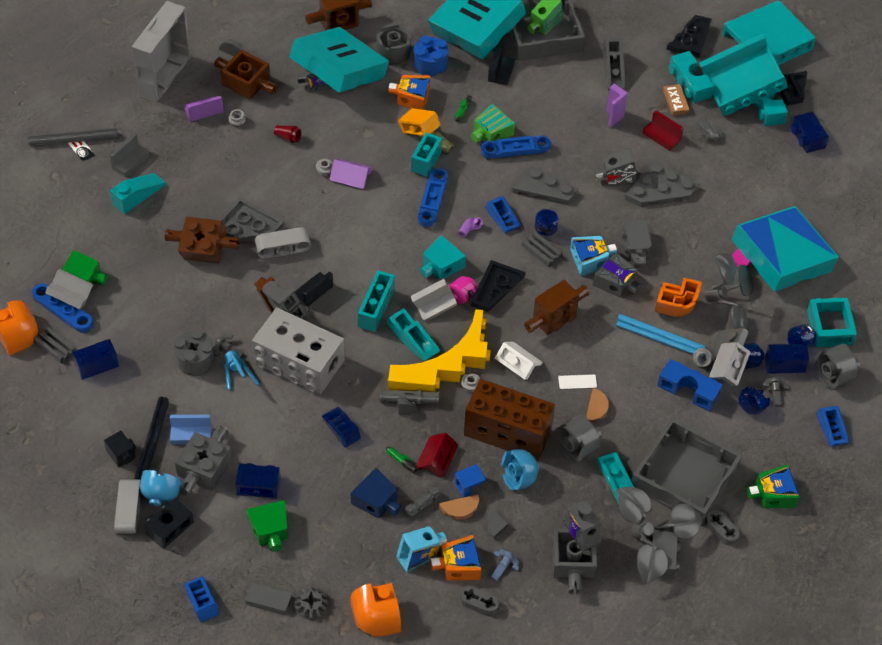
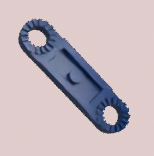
M545 135L497 139V141L488 140V142L485 141L481 145V155L485 158H500L545 153L550 150L551 141ZM543 142V143H545L546 145H544V146L542 145V147H541V145L539 146L538 143ZM486 148H492V149H494V150H493L492 152H491V151L489 152V151H487V150H485V149H486Z
M434 168L430 172L418 213V223L421 226L430 227L436 222L448 181V173L443 168ZM436 175H442V176H443V179H442V178H441V179L439 178V180H438V178L436 179L435 176H436ZM423 216H430V217H431V220H430V219H429V220L427 219V221H426V219H424V218H422V217H423Z
M38 284L32 289L33 299L36 302L40 303L67 325L73 327L77 332L85 333V331L88 332L93 327L92 317L84 310L78 309L48 294L43 296L37 295L40 291H46L49 285ZM83 319L85 321H88V323L85 325L78 324L79 321H83Z

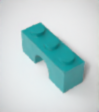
M687 51L671 56L669 71L675 76L677 83L681 85L686 96L694 104L712 98L714 85L706 74L695 76L697 61L691 52Z
M775 93L753 103L757 107L759 119L762 120L765 127L785 124L788 112L783 100H772L775 97Z

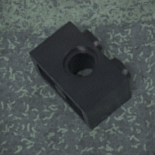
M174 498L171 502L165 503L156 515H152L147 519L144 524L146 535L162 549H165L194 523L193 514Z

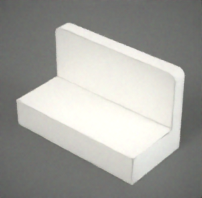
M504 342L495 356L496 360L524 380L529 378L535 366H541L543 363L515 342Z

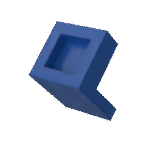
M477 464L455 472L454 483L463 498L471 496L472 487L485 482V477Z

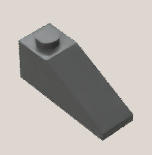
M607 38L602 44L607 89L610 90V87L614 84L621 89H625L623 39Z

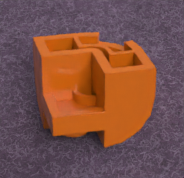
M685 277L681 286L663 282L656 302L655 312L672 317H683L690 314L697 304L702 282Z
M21 300L7 302L8 307L0 310V338L9 356L33 345L34 337L39 332L36 319L27 304Z
M371 583L357 588L351 594L350 603L358 629L360 628L363 632L371 634L372 637H381L401 632L399 606L392 583L372 587Z

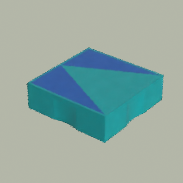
M796 206L737 225L731 239L742 254L756 267L760 276L774 292L793 286L802 280L813 279L832 272L839 258Z

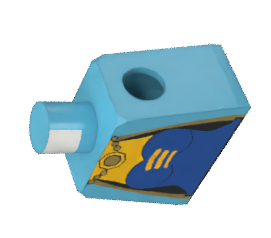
M601 236L573 237L571 239L570 250L580 276L598 271L609 259V256H612L615 252L617 253L616 245L605 246Z
M429 526L402 534L396 557L407 573L429 562L430 558H436L439 546L447 543V538L443 532L435 534Z

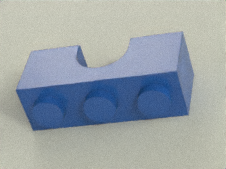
M670 359L659 376L657 386L674 395L679 388L689 387L695 392L692 403L710 412L720 396L723 384L684 366L680 362Z

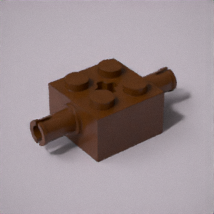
M319 0V11L305 14V20L308 25L321 22L325 31L341 27L344 30L359 27V10L371 8L372 1Z
M240 50L230 61L218 56V59L216 58L214 66L221 69V82L226 88L248 99H251L260 89L271 95H274L277 91V85L268 81L270 79L269 63L243 50Z
M186 216L182 231L170 229L165 231L168 233L165 234V241L180 242L178 252L186 260L219 264L223 248L237 250L239 246L236 245L240 244L238 237H226L227 228L221 220Z
M562 280L535 298L533 318L524 322L525 329L532 333L537 328H540L546 335L558 331L564 324L570 323L576 318L578 302L590 295L589 289L585 285H581V287L575 290L569 283Z

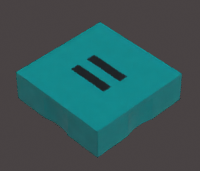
M446 0L428 19L433 34L450 43L459 45L465 51L483 60L496 47L501 38L523 18L526 12L522 0Z
M341 27L294 39L289 58L318 76L323 82L339 93L356 88L362 84H369L384 79L389 60Z

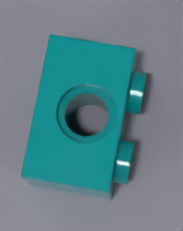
M427 132L424 134L411 157L412 172L428 177L442 152L441 137Z

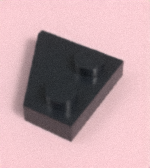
M807 71L785 74L784 77L788 88L783 89L780 93L786 106L803 103Z

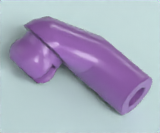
M480 217L465 220L458 231V235L465 238L469 231L480 229L483 225V220Z

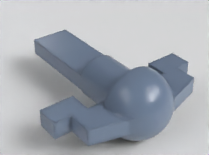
M495 550L493 555L496 557L503 556V559L490 576L497 581L510 562L514 564L512 568L517 571L519 569V566H517L519 561L511 551Z

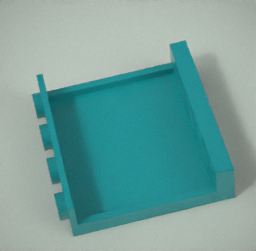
M779 0L769 3L762 8L755 9L732 21H728L724 25L722 34L723 37L731 35L740 44L763 33L777 65L813 50L816 39Z
M763 33L699 62L703 74H706L714 85L713 96L723 117L788 88L785 77L782 75Z

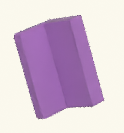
M616 84L610 87L607 112L610 113L608 126L610 127L614 126L624 117L628 93Z
M214 96L184 105L190 122L224 113L221 96Z
M339 158L334 159L330 181L363 189L365 188L367 175L371 174L372 167Z

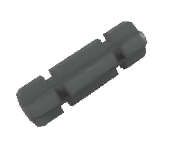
M433 486L428 490V493L425 492L414 500V504L410 503L406 506L407 514L411 517L419 513L418 510H423L433 502V499L436 500L441 496L440 490Z

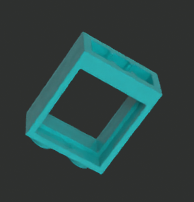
M848 298L810 299L807 313L813 330L812 335L815 347H834L841 344L853 346L857 333ZM842 311L846 329L822 330L818 312Z

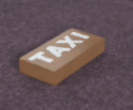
M681 85L664 86L663 93L671 115L689 114V107Z

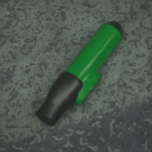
M467 95L460 103V108L454 116L456 122L461 120L470 105L472 96Z
M393 447L386 448L387 454L398 461L404 468L413 473L418 470L407 455L400 454Z

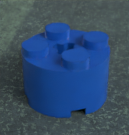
M422 36L414 46V67L418 69L417 72L424 76L433 77L440 72L442 74L448 66L447 42L444 39Z

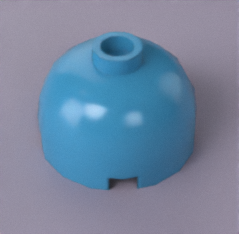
M522 449L507 451L503 455L501 467H505L506 474L502 475L509 489L522 490L530 487L535 482L539 471V464L533 455Z
M145 470L141 477L140 490L143 496L150 500L149 504L161 506L162 503L171 502L178 496L182 480L167 473L159 475L157 471Z

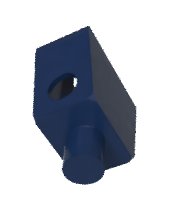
M377 468L350 493L353 506L377 518L381 517L386 511L396 516L402 507L396 502L397 488Z

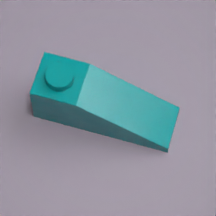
M155 173L124 180L110 190L112 205L123 214H126L164 187L166 182Z

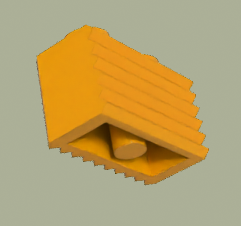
M415 108L410 109L398 120L403 133L424 136L426 132L429 134L433 133L441 125L436 112Z

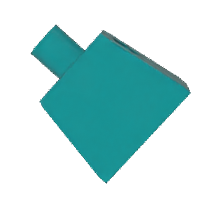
M441 235L424 252L423 267L420 268V273L425 278L434 274L438 279L442 280L465 268L466 255Z

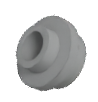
M235 109L231 111L228 119L230 124L240 126L246 122V115L242 110Z
M328 159L319 160L316 163L317 172L322 176L330 175L333 162Z
M706 348L697 349L693 354V362L698 367H707L712 362V354ZM704 354L705 359L699 360V356Z
M468 373L462 377L461 385L467 392H474L480 378L476 374Z

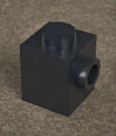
M122 430L104 439L106 451L117 467L128 464L136 458L134 452L136 446L131 438L127 439Z

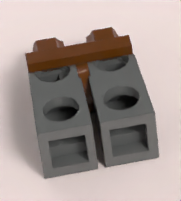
M271 276L267 280L261 277L254 284L270 312H273L277 307L301 319L306 315L295 292L290 288L284 291Z

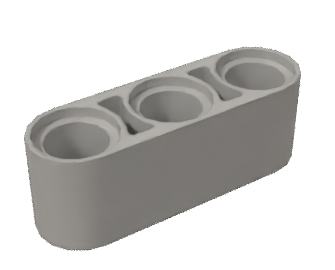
M303 227L264 233L255 238L258 256L263 259L301 253L311 248L308 231Z
M120 479L114 524L115 534H137L142 494L140 490L141 480Z

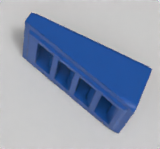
M504 196L487 202L485 207L487 212L504 233L521 226ZM510 222L513 223V225H511V226H509V227H507V226L505 225V224H508V223H510Z
M839 406L819 409L816 415L829 446L849 444L850 441ZM834 422H835V424H836V425H833V426H829V423H834ZM838 429L839 432L832 433L831 430ZM841 436L842 439L834 440L833 437Z
M204 576L184 583L199 622H204L219 615L217 604ZM203 586V588H200V589H198V590H196V591H193V592L191 591V590H194V589H196V588H199V587Z

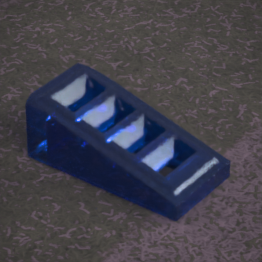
M339 406L322 415V419L344 447H348L360 440L359 428Z

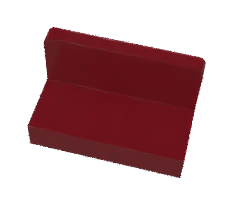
M655 110L652 121L643 128L642 134L671 151L681 142L684 128Z
M446 432L430 436L416 467L418 470L429 468L438 477H444L459 444Z

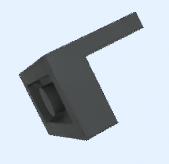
M133 134L110 154L112 169L124 177H127L150 156V152L138 144L137 135Z

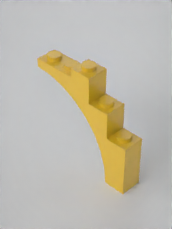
M475 310L473 322L468 332L448 352L421 363L390 365L388 390L435 392L436 389L440 388V381L460 383L461 375H465V367L485 369L486 361L490 362L491 350H487L488 342H484L485 334L481 333V330L486 328V318H483V310Z

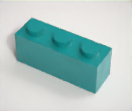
M377 270L358 311V327L373 332L377 331L395 291V275Z

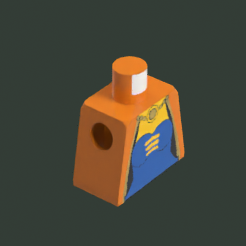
M403 75L400 84H389L388 93L397 94L398 105L424 110L430 90V76Z
M473 535L443 544L441 546V557L430 558L432 571L444 569L446 580H480L481 567Z

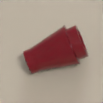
M276 125L274 128V135L291 143L299 142L302 132L297 126Z

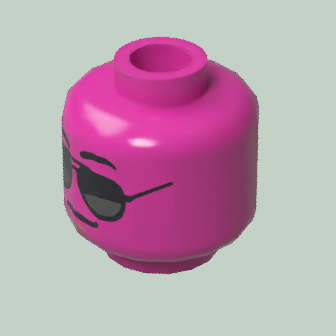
M465 276L459 277L449 285L456 301L460 304H464L472 299L477 289L474 280Z

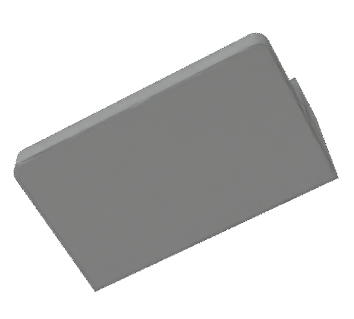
M58 269L53 282L47 287L45 293L81 309L87 302L93 284Z
M445 279L410 296L425 322L457 305L454 294Z
M738 342L723 343L709 377L711 379H723L731 386H738L751 351Z

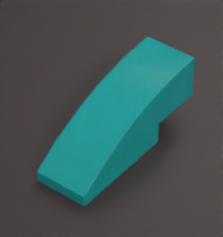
M405 308L387 320L386 324L395 335L424 362L440 352L438 346L418 320L414 321Z

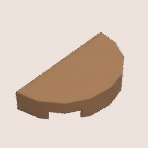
M595 388L592 389L586 415L592 424L605 418L609 408L606 395Z
M479 494L439 503V508L444 515L447 514L455 520L467 519L473 515L479 506Z

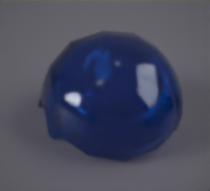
M745 387L739 393V405L747 414L758 415L769 407L770 398H765L763 390Z

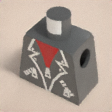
M631 148L605 156L603 158L604 167L594 169L596 179L606 177L609 186L634 184L637 181L635 160Z

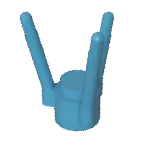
M229 351L224 355L226 363L223 364V367L225 369L228 390H231L229 370H238L241 377H244L245 374L241 367L244 368L257 386L260 385L254 374L245 364L244 359L240 358L238 351Z

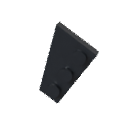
M695 15L685 25L682 32L678 33L672 42H669L666 50L677 53L690 51L693 57L699 58L712 19Z
M491 260L471 301V306L489 312L525 277L526 272Z

